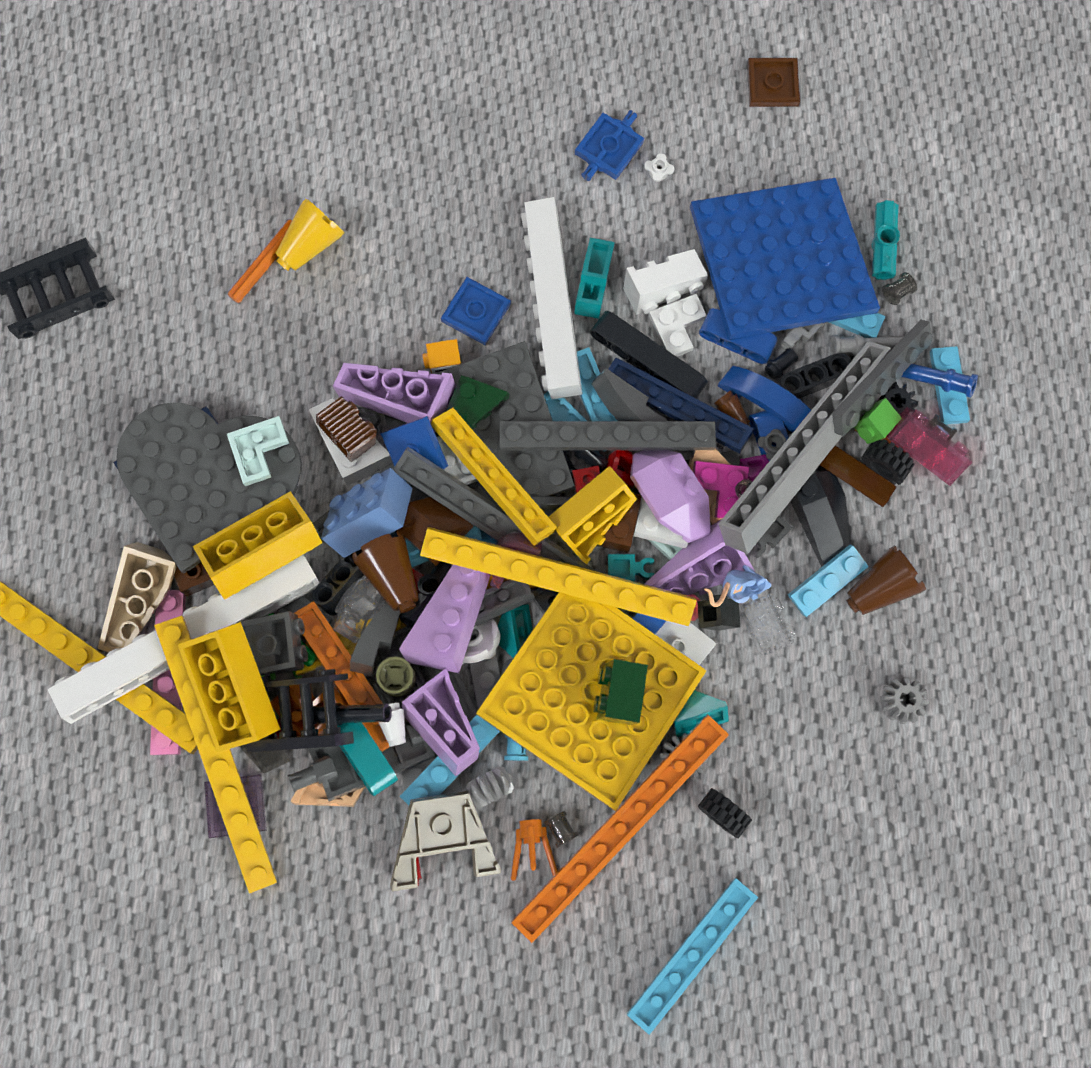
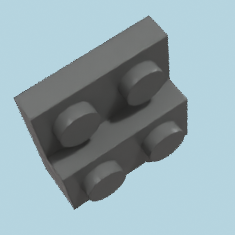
M288 611L241 621L261 676L273 673L283 674L304 669L303 662H307L308 652L306 647L301 645L300 635L304 634L305 627L303 620L298 618L297 614Z

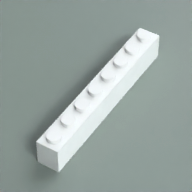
M555 197L524 202L525 213H521L523 228H528V235H524L526 251L530 250L531 258H527L529 274L533 273L534 281H530L532 297L536 296L537 304H533L535 320L539 319L540 327L536 328L538 343H542L543 351H539V360L541 367H545L546 375H542L544 391H549L551 399L582 395Z

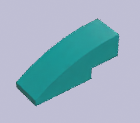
M596 238L589 239L575 303V315L600 318L615 242Z

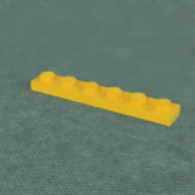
M454 408L432 419L431 426L534 546L555 532L556 525Z

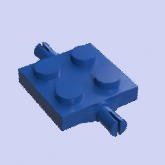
M629 110L622 121L613 119L603 112L575 149V155L589 164L581 174L584 179L590 181L598 170L617 180L644 143V137L634 132L630 127L638 117L635 112L633 113L632 110Z

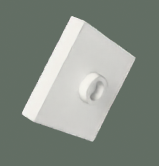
M666 621L655 634L698 665L702 663L717 644L691 623L689 626Z

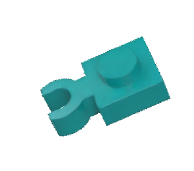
M608 554V575L634 582L635 575L649 580L654 573L645 572L643 567L645 565H653L654 559L644 558L640 562H635V554Z

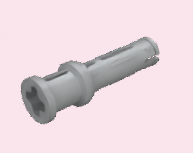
M855 334L853 337L839 338L838 335H832L830 354L843 353L853 355L855 358L868 341L890 347L892 350L905 336L863 338L859 334Z

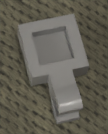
M824 323L789 329L791 332L785 337L780 347L784 350L787 348L792 349L800 339L807 343Z

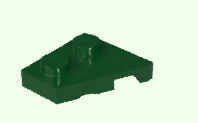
M461 375L446 411L454 408L473 430L477 427L479 421L486 419L492 413L491 410L500 402H505L510 394L502 389Z

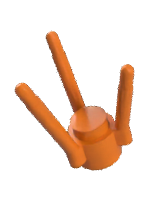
M541 819L519 821L520 829H516L511 880L515 881L517 877L522 839L523 844L529 845V860L532 871L536 870L535 844L540 843V838L542 839L550 869L554 876L558 870L548 841L547 827H542Z

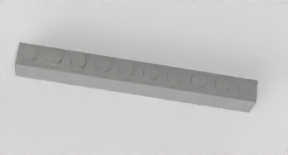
M869 341L865 344L718 523L725 545L746 554L752 550L842 436L834 432L832 413L891 351L890 347Z

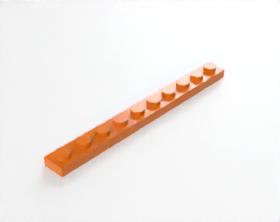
M707 714L513 918L511 923L533 943L729 734Z

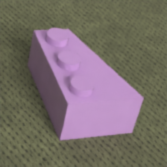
M445 668L402 701V709H404V717L451 772L457 776L478 759L480 748L467 716H465L460 705L457 692H455L449 673Z

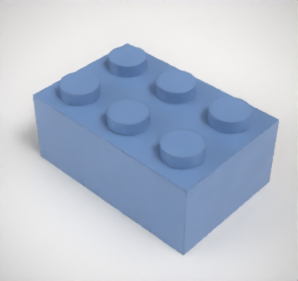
M391 468L382 473L374 474L368 481L361 485L356 484L350 491L343 495H337L332 499L329 505L328 517L324 522L321 539L345 558L360 550L361 546L369 541L398 530L404 525L413 488Z

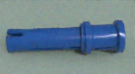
M911 364L901 376L941 386L945 392L952 390L964 393L966 397L970 398L974 394L978 375L976 374L969 376L956 373L955 369L942 371L916 364Z

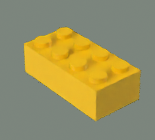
M290 491L194 545L193 548L225 600L322 544V541L311 520Z
M241 622L178 644L217 752L258 741L280 730Z

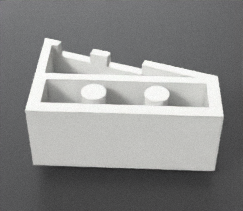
M333 398L309 409L315 423L316 414L335 401ZM317 425L347 486L373 474L378 469H384L393 462L389 452L377 440L374 446L353 462H350Z

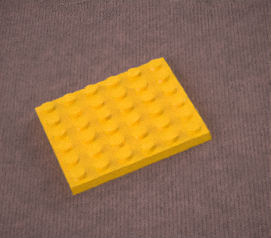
M559 592L484 700L476 715L616 811L707 670L618 608ZM613 659L648 665L640 723L626 725L597 720V713L593 712L596 695L600 696L602 686L598 684L599 670L601 667L604 668L605 664Z

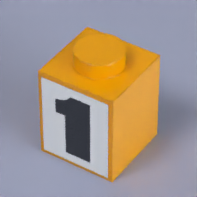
M457 339L426 344L427 353L422 354L425 369L430 368L431 374L461 364Z

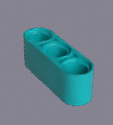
M343 723L341 726H338L341 727V732L353 731L354 743L341 745L340 748L373 797L398 781L394 770L363 723Z

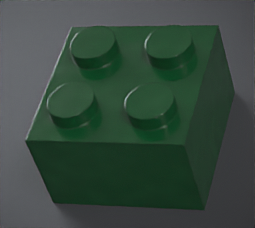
M613 659L606 663L604 668H600L598 684L602 685L600 696L596 695L593 712L597 713V720L626 725L640 723L648 665Z

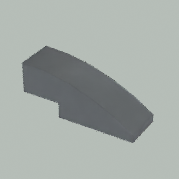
M605 369L593 380L592 385L599 398L617 421H667L646 406L649 397L608 369Z
M386 603L375 614L356 644L350 660V671L369 676L372 675L378 651L390 652L399 621L400 610L393 611Z

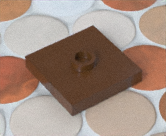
M748 58L749 107L799 106L798 58Z

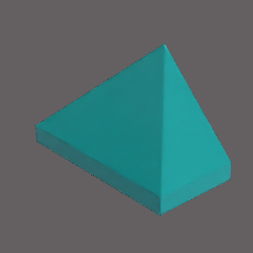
M521 605L502 614L497 625L500 632L499 646L512 658L515 657L533 631L529 605Z
M694 690L674 721L676 736L681 737L683 734H689L707 714L718 724L729 722L726 701Z

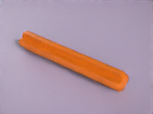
M287 220L230 289L228 296L233 301L240 303L277 259L278 256L275 253L292 220Z

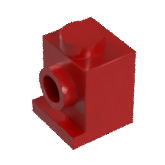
M615 450L609 455L606 468L610 466L628 488L631 489L634 487V483L630 478L633 454L628 450Z

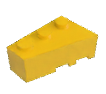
M609 466L553 512L549 519L556 525V531L582 562L587 564L591 559L589 555L596 545L603 544L606 540L604 537L612 524L617 525L637 498Z

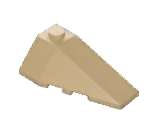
M139 542L124 546L97 649L110 652L116 648H124L131 644L134 638L139 636L171 588L176 563L166 552Z

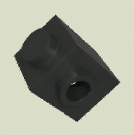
M713 595L714 601L717 602L721 595ZM727 596L718 607L711 606L709 600L697 601L699 629L719 631L741 628L739 603L728 599Z

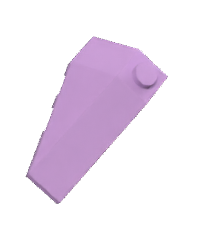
M720 521L710 526L711 533L708 536L689 542L686 548L681 549L645 585L683 595H690L696 592L699 595L708 593L704 591L705 588H711L720 584L723 586L724 579L729 571H744V565L749 566L753 570L754 568L744 552L725 545L718 524Z

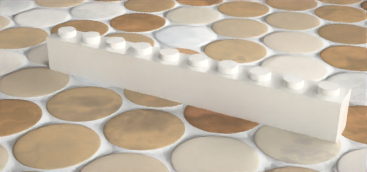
M303 554L225 600L220 593L214 594L203 605L185 610L183 617L191 639L237 622L265 617L311 592L319 584V581ZM156 630L149 634L137 636L126 647L110 651L104 659L84 665L80 672L72 676L60 678L55 682L54 686L47 689L60 717L72 724L170 670Z

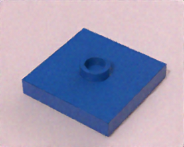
M466 277L443 313L441 322L486 346L510 307L511 300Z
M428 416L381 433L394 466L406 448L410 447L441 469L448 467Z

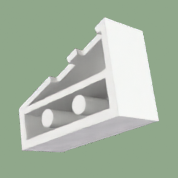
M695 249L668 256L666 258L667 261L656 265L654 260L647 262V267L635 270L634 266L626 268L623 290L636 315L642 312L648 314L650 311L657 309L660 304L665 302L671 304L679 300L681 295L688 292L695 294L704 288L708 274Z

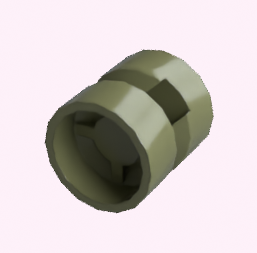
M390 657L382 661L377 668V683L390 696L397 698L405 697L415 688L417 681L416 673L405 659Z

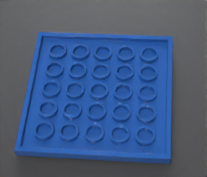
M836 178L691 201V214L729 340L878 313L880 306Z

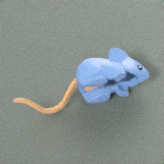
M744 565V571L731 570L727 573L722 587V594L717 602L714 601L710 589L705 588L704 591L708 592L711 606L718 607L723 603L726 596L737 603H744L748 601L749 597L755 601L758 599V594L771 587V583L749 566Z

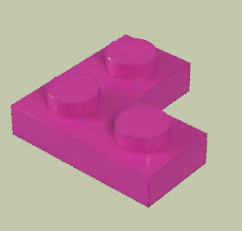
M694 461L693 473L705 490L717 491L714 518H723L746 491L749 467Z

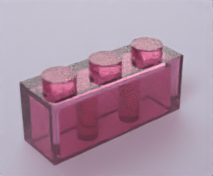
M906 407L900 414L902 419L888 433L887 439L898 447L903 448V451L907 452L912 458L951 486L971 465L970 450L960 441H957L956 444L948 438L950 436L948 432L939 425L935 428L927 422L929 420L928 417L918 409L912 411Z

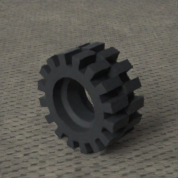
M885 439L872 442L861 457V462L894 485L896 483L901 485L914 467L913 458H910L907 452H903V448H897L895 443L891 442L889 444Z
M713 788L709 790L698 805V808L707 817L738 839L752 821L751 817L740 809L738 805Z

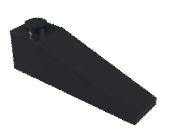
M830 471L813 473L790 502L822 567L848 545L852 544L845 493L837 476Z

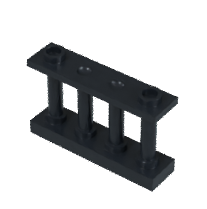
M86 237L0 272V295H7L17 322L7 327L16 338H31L38 331L91 309L103 308L110 301L115 300L114 295L106 285L100 287L90 264L91 259L97 257V254ZM76 265H80L90 292L75 297L66 275V270ZM51 275L56 276L66 302L51 307L41 283L44 278ZM31 285L42 312L27 318L17 291L24 286Z
M335 669L318 671V677L270 681L269 676L261 677L267 694L268 687H278L281 732H278L279 737H275L274 733L258 741L246 744L247 753L336 747L354 743L353 731L341 732V727L337 726L334 681L348 679V673L336 675ZM322 682L326 724L323 734H318V729H315L311 683ZM299 684L303 730H301V735L296 736V730L293 731L289 685Z

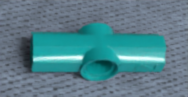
M890 200L877 202L875 205L874 238L871 247L873 250L872 277H875L877 280L892 279L896 276L897 242L900 238L898 230L899 204ZM881 238L887 239L890 243L884 242Z

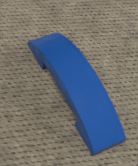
M732 366L718 383V387L727 393L731 390L734 396L737 394L739 399L743 396L782 420L785 429L792 433L811 411L807 405L780 385L760 374L741 367Z

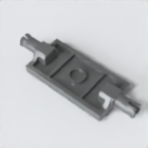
M405 717L406 743L389 747L382 752L395 774L433 759L435 756L432 748ZM340 746L308 748L313 760L312 766L288 775L294 792L316 782L322 783L328 801L365 787Z

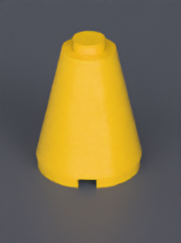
M305 198L300 204L275 253L279 257L276 262L287 271L290 268L296 271L340 239L344 231Z

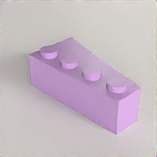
M343 363L333 388L339 398L342 396L346 401L350 400L356 405L407 423L428 416L431 423L432 419L446 411L456 384L451 373H442L440 375L430 374L429 371L421 370L410 372L403 371L401 368H392L390 370L380 369L378 366Z
M452 565L399 648L407 662L440 670L446 668L447 671L455 673L460 672L491 574Z

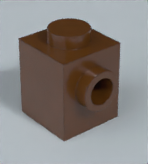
M202 562L184 574L176 565L174 577L180 592L184 595L190 596L215 585Z

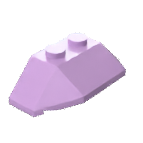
M644 450L635 453L632 458L630 478L657 521L672 532L682 536V539L688 543L708 536L711 533L709 496L681 453L669 450Z

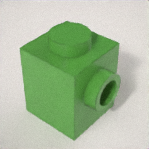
M884 398L875 402L872 409L861 417L854 428L859 436L869 444L885 438L902 418L889 401Z

